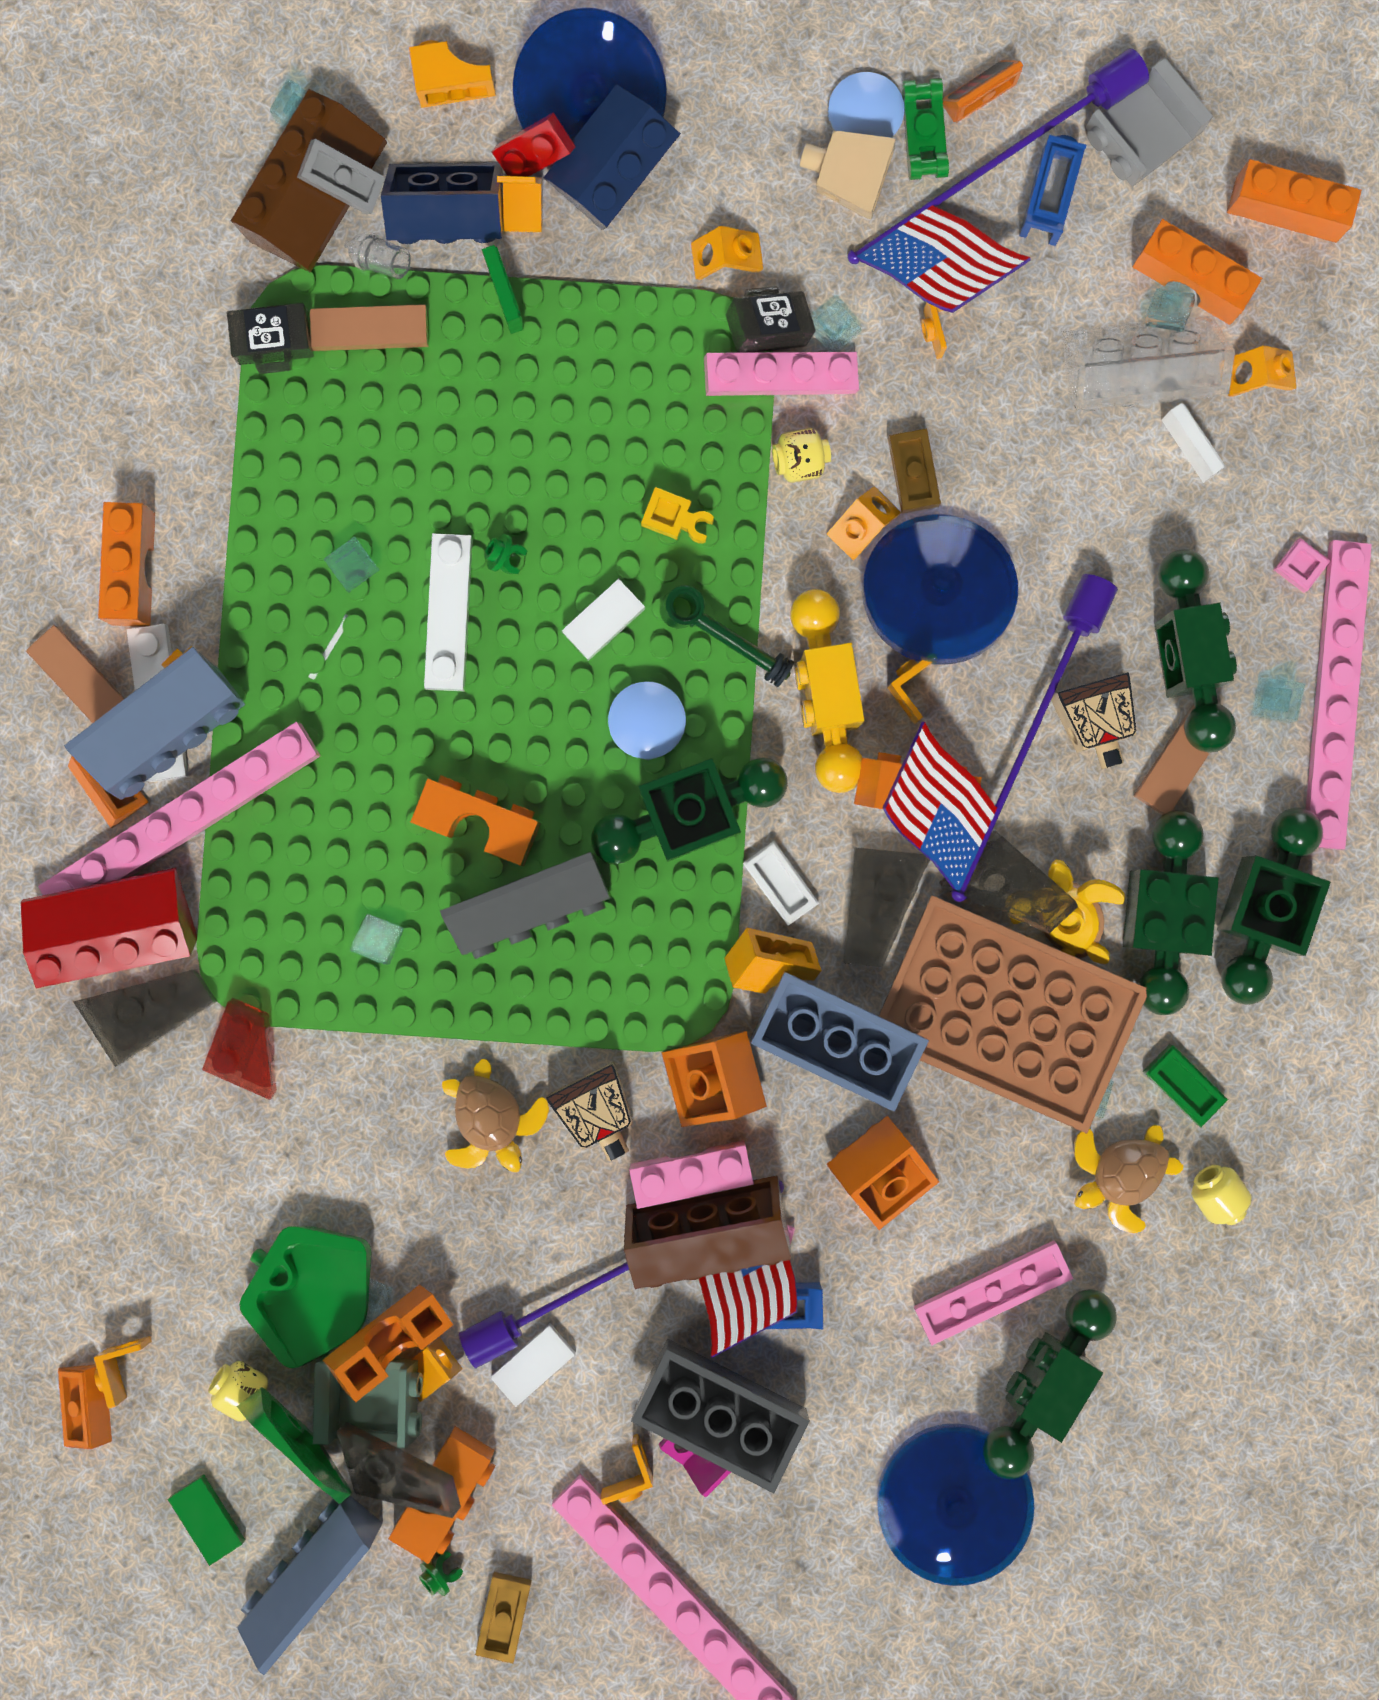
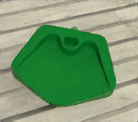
M289 1226L279 1233L268 1253L259 1248L251 1255V1262L259 1268L241 1297L239 1303L240 1311L282 1365L291 1369L305 1366L342 1345L362 1328L367 1316L372 1257L370 1244L367 1240L360 1237L314 1226Z
M261 1387L236 1406L259 1433L340 1504L352 1494L348 1484L325 1447L320 1444H313V1433L266 1389Z

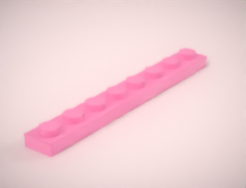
M1333 540L1329 542L1328 559L1330 562L1327 565L1306 799V809L1313 812L1320 819L1323 826V839L1318 848L1345 850L1372 546V544Z
M295 722L46 880L38 887L43 895L131 877L316 760L321 755L302 723Z
M581 1474L552 1501V1506L736 1700H795L609 1503L602 1505L601 1495Z

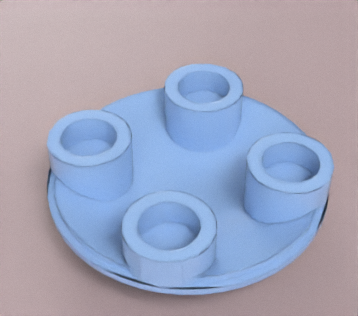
M859 72L846 77L836 86L829 101L828 118L835 131L892 138L899 130L904 117V101L899 89L885 76L873 72Z
M639 682L623 689L612 702L608 715L609 730L617 746L625 753L645 760L661 757L673 750L681 740L686 725L684 707L678 696L668 687L655 682Z

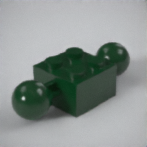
M1181 549L1167 555L1158 569L1160 587L1167 595L1176 599L1177 609L1172 610L1154 623L1166 697L1173 698L1192 695L1194 709L1186 718L1184 725L1185 736L1188 742L1199 751L1208 753L1218 752L1232 742L1236 733L1235 718L1229 709L1218 704L1216 689L1234 681L1233 675L1237 671L1235 654L1233 651H1229L1227 636L1230 633V622L1228 615L1225 612L1222 613L1221 602L1201 605L1199 594L1208 583V564L1199 553L1193 550Z
M711 758L640 785L638 787L648 814L634 820L622 814H610L603 817L596 823L591 834L593 850L603 861L611 864H621L631 860L637 854L642 841L657 836L666 861L669 862L737 836L741 831L732 807L744 802L759 808H767L777 804L787 791L788 779L786 772L778 762L772 759L757 758L748 762L741 769L738 780L723 785L714 760Z
M1304 808L1285 810L1274 820L1271 828V838L1278 849L1275 861L1257 855L1242 857L1217 930L1247 940L1243 955L1231 959L1225 965L1221 974V984L1224 992L1237 1003L1250 1005L1265 999L1273 985V975L1266 963L1270 949L1291 956H1306L1331 881L1297 870L1301 857L1313 853L1320 846L1323 839V826L1320 819L1313 812Z
M1181 810L1170 811L1162 815L1153 828V843L1156 849L1164 856L1163 872L1139 869L1131 870L1129 873L1123 947L1155 950L1154 967L1144 973L1139 985L1146 988L1147 997L1143 1006L1157 1015L1174 1014L1180 1011L1188 1001L1190 989L1186 977L1178 970L1179 953L1212 956L1219 877L1186 874L1188 858L1200 849L1204 839V831L1200 821L1194 815Z
M1087 1289L1073 1295L1068 1301L1065 1310V1318L1069 1329L1063 1339L1060 1341L1045 1332L1041 1339L1039 1337L1035 1338L1027 1350L1026 1358L1029 1360L1021 1373L1016 1371L1009 1379L1006 1386L1008 1394L1005 1399L1018 1414L1010 1426H1001L991 1431L983 1445L985 1463L995 1475L1005 1479H1016L1029 1471L1034 1461V1446L1031 1438L1037 1428L1062 1443L1102 1377L1103 1372L1082 1353L1090 1341H1099L1106 1338L1115 1328L1117 1321L1116 1308L1111 1299L1104 1293Z

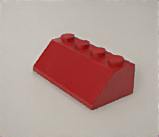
M176 868L27 898L21 901L23 955L36 989L190 957L197 942V932Z

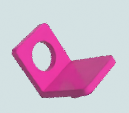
M665 1438L659 1443V1447L663 1452L684 1466L696 1488L704 1497H707L731 1473L684 1448H674L675 1443Z

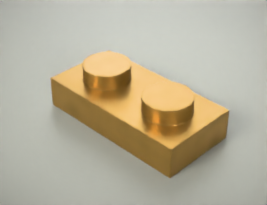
M927 428L889 435L887 440L901 514L939 507L941 500Z
M499 1572L493 1573L476 1648V1656L514 1664L532 1580Z

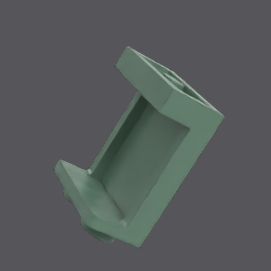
M394 1358L385 1369L389 1377L357 1402L343 1390L323 1359L315 1363L313 1444L329 1445L337 1438L397 1442L398 1449H406L419 1437L422 1429V1414L417 1412V1397H420L422 1393L423 1375L421 1372H418V1360Z

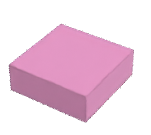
M1299 538L1277 564L1274 571L1305 593L1320 576L1330 560Z

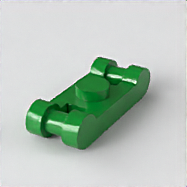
M931 78L929 83L916 84L915 80H904L902 82V98L904 101V127L909 180H921L922 175L934 174L935 178H947L949 174V159L946 149L942 78ZM929 99L930 108L917 109L916 100ZM933 151L934 158H921L920 152Z

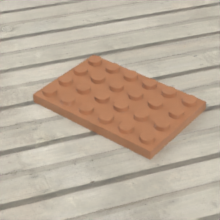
M931 895L878 1016L929 1040L920 1061L1087 1134L1147 994L1146 988Z

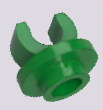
M502 534L498 539L495 537L491 539L486 547L484 558L487 559L489 570L496 572L501 569L507 574H519L520 569L510 564L509 557L513 552L520 556H526L528 551L521 545H512L511 536Z
M445 1551L443 1555L438 1553L434 1557L432 1564H427L424 1561L420 1564L423 1573L419 1576V1579L431 1595H435L438 1592L442 1596H446L450 1592L446 1582H455L463 1574V1570L458 1567L447 1575L443 1572L442 1565L451 1556L449 1551Z

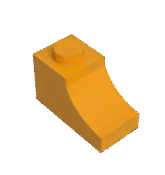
M427 40L418 46L409 47L415 89L421 108L496 96L490 65H473L458 59L450 52L447 41Z
M748 927L724 958L732 987L766 994L769 989L779 983L784 972L802 980L814 981L822 971L812 942Z

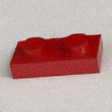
M551 113L497 144L491 152L507 176L529 177L569 155L576 146L555 114Z

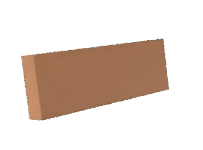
M426 305L310 309L311 348L313 351L429 347L428 309Z
M53 625L26 650L29 656L92 723L125 699L58 626Z
M1194 703L1133 795L1162 815L1174 809L1209 755L1208 752H1202L1194 748L1185 736V721L1188 714L1194 709Z

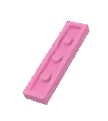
M857 352L706 353L704 356L706 396L854 394L859 391Z
M1053 1240L913 1307L930 1344L934 1345L1072 1280L1073 1277L1057 1243Z

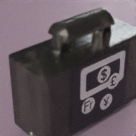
M770 286L746 289L744 297L734 298L725 316L736 352L755 353L806 347L816 329L804 292L779 293V287Z
M304 303L226 312L231 356L238 365L255 364L259 374L291 371L293 359L314 357V351L311 348L310 314Z

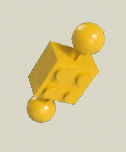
M811 589L801 593L794 600L790 610V619L794 629L801 636L807 638L809 647L808 650H804L800 661L797 662V667H794L797 689H804L806 696L803 705H800L803 727H811L812 736L823 735L825 748L820 752L815 763V773L818 781L831 792L845 793L857 787L861 770V759L863 758L856 748L848 744L846 731L858 729L864 722L852 643L832 646L830 634L836 629L840 619L838 603L828 592Z

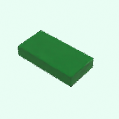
M495 245L483 248L482 253L510 334L522 331L524 327L523 320L498 248Z
M1171 1044L1142 1071L1199 1127H1202L1228 1101Z
M204 1474L167 1499L209 1566L245 1542L242 1533Z

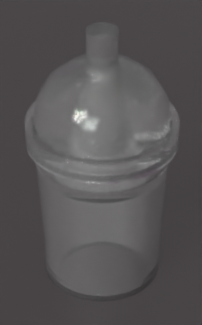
M366 231L357 234L351 241L346 240L344 242V247L348 249L350 259L359 270L365 272L373 271L401 279L410 268V252L406 248L380 238L376 233Z

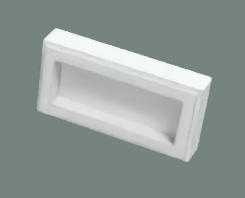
M1180 403L1161 419L1203 483L1214 477L1224 468L1225 464L1185 404Z
M618 579L562 630V633L589 661L645 610V606Z
M775 841L743 863L787 926L819 904Z
M549 1323L491 1374L490 1378L512 1404L517 1407L567 1363L576 1352L553 1325Z

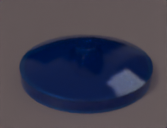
M576 8L549 18L531 34L524 44L513 73L512 99L521 130L554 113L570 139L573 140L616 84L649 104L663 117L667 96L666 79L663 66L655 48L645 34L633 23L607 10Z
M932 514L919 516L891 529L874 547L867 561L863 576V605L876 633L888 646L898 653L919 662L924 660L936 665L956 664L984 653L1004 634L1013 617L1018 601L1017 573L1005 547L992 533L982 526L953 515Z
M957 1423L926 1428L908 1438L894 1451L881 1474L876 1501L878 1520L883 1536L893 1554L906 1568L931 1582L950 1586H964L994 1577L1017 1558L1030 1535L1035 1507L1029 1476L1026 1473L1016 1479H1005L995 1475L988 1468L983 1457V1445L990 1432L984 1429Z

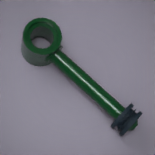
M687 585L678 586L663 597L660 603V615L668 626L682 629L688 626L693 628L696 625L767 671L764 679L766 681L771 679L770 683L774 681V686L779 687L784 680L789 678L790 670L794 664L793 660L789 659L787 661L788 657L784 659L782 653L778 654L776 658L772 657L704 613L705 603L703 596L694 587ZM675 598H684L689 602L691 611L688 617H681L675 613L673 609Z

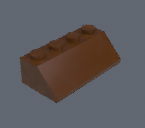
M308 89L230 221L252 244L311 273L350 205L297 178L311 140L317 139L370 169L373 168L387 141L339 102Z
M778 1175L753 1180V1185L637 1209L636 1203L626 1205L624 1253L634 1288H655L666 1283L697 1280L703 1276L723 1272L734 1273L744 1268L775 1265L781 1261L791 1260L789 1233Z

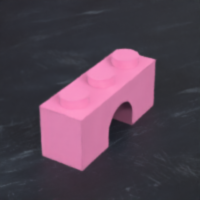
M744 1140L709 1147L705 1151L676 1158L666 1156L630 1164L629 1168L637 1209L753 1185Z

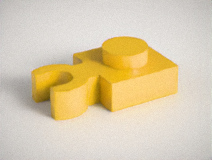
M655 487L641 526L678 540L680 532L683 530L688 532L689 537L694 542L703 544L706 542L707 536L697 532L695 526L699 522H706L712 525L714 516L706 511L690 513V500Z

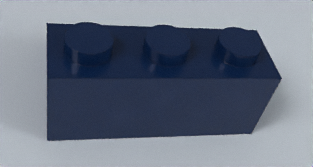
M616 84L572 140L576 146L573 151L556 161L543 178L596 226L604 230L681 133L653 107Z
M498 162L389 164L381 192L386 241L397 240L401 244H413L419 240H435L441 244H449L460 239H473L478 243H489L495 239H502L504 226L503 183L497 182V176H503L502 167Z

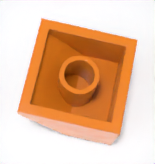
M747 1031L723 1035L661 1052L681 1127L737 1119L767 1107Z
M888 1116L872 1125L865 1134L850 1146L839 1151L836 1157L826 1164L878 1230L882 1229L939 1183L914 1147Z

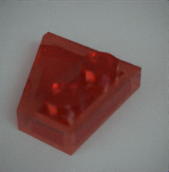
M235 998L229 1000L202 1070L271 1100L277 1088L276 1083L272 1081L271 1063L274 1061L272 1045L268 1039L270 1033L269 1013Z

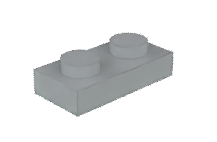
M317 139L311 140L297 178L366 215L372 214L386 178Z

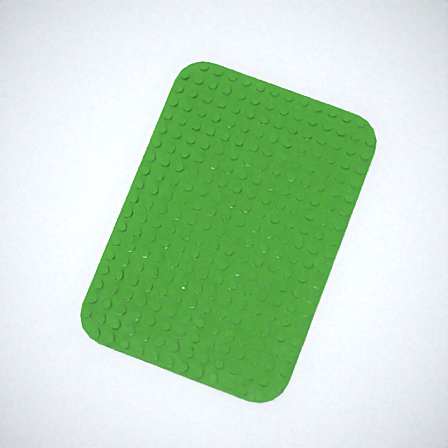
M337 265L314 266L311 273L302 268H296L269 283L251 306V309L286 306L287 317H290L289 322L294 327L296 344L291 345V348L287 349L286 359L255 362L254 352H248L246 330H244L218 669L246 705L238 710L237 716L232 721L224 725H218L213 729L209 777L295 722L302 723L321 756L205 829L196 942L201 977L214 1000L238 1019L268 1027L642 1052L667 1051L694 1043L709 1034L728 1010L734 989L724 958L739 939L747 802L732 807L741 831L739 835L669 862L666 861L657 836L642 841L637 854L631 860L621 864L605 862L594 852L591 844V834L596 823L607 815L622 814L632 820L647 815L648 811L638 787L640 785L711 758L714 760L722 784L725 785L738 780L741 769L750 762L756 664L696 625L693 628L688 626L682 629L668 626L661 618L660 603L667 593L678 586L687 585L694 587L703 596L705 603L704 613L758 647L774 395L706 396L704 356L706 353L773 352V350L752 352L741 315L753 312L733 297L707 290L508 277L524 324L522 331L510 334L493 282L488 275ZM426 305L428 309L429 347L313 351L311 348L310 309ZM655 487L690 500V513L706 511L714 516L712 525L706 522H699L695 526L697 532L707 536L705 543L694 542L689 537L688 532L681 530L678 540L641 526ZM432 533L471 535L473 538L465 691L426 690L424 688ZM507 534L512 538V545H521L528 551L526 556H520L513 552L509 557L510 564L520 569L519 574H507L501 569L496 572L488 569L487 559L484 558V554L492 538L498 539L500 535ZM620 579L645 606V610L588 661L562 633V630L616 580ZM675 598L673 602L675 613L681 617H688L691 611L689 602L684 598ZM343 622V633L325 661L323 653ZM310 674H317L314 680L309 678ZM639 682H655L668 687L680 699L686 716L685 730L676 747L669 753L651 760L636 758L621 750L614 742L608 726L609 710L616 696L626 687ZM441 775L461 783L460 791L471 796L475 795L476 790H480L499 798L497 806L511 810L512 805L515 804L535 812L533 820L538 821L541 825L524 867L484 852L489 838V827L480 816H468L462 819L457 825L452 838L410 823L427 779L438 782ZM589 852L595 855L611 899L604 901L605 909L585 917L582 910L567 915L569 923L549 931L545 924L531 929L533 937L511 945L509 938L494 944L495 952L474 959L472 953L467 955L461 954L441 916L440 910Z

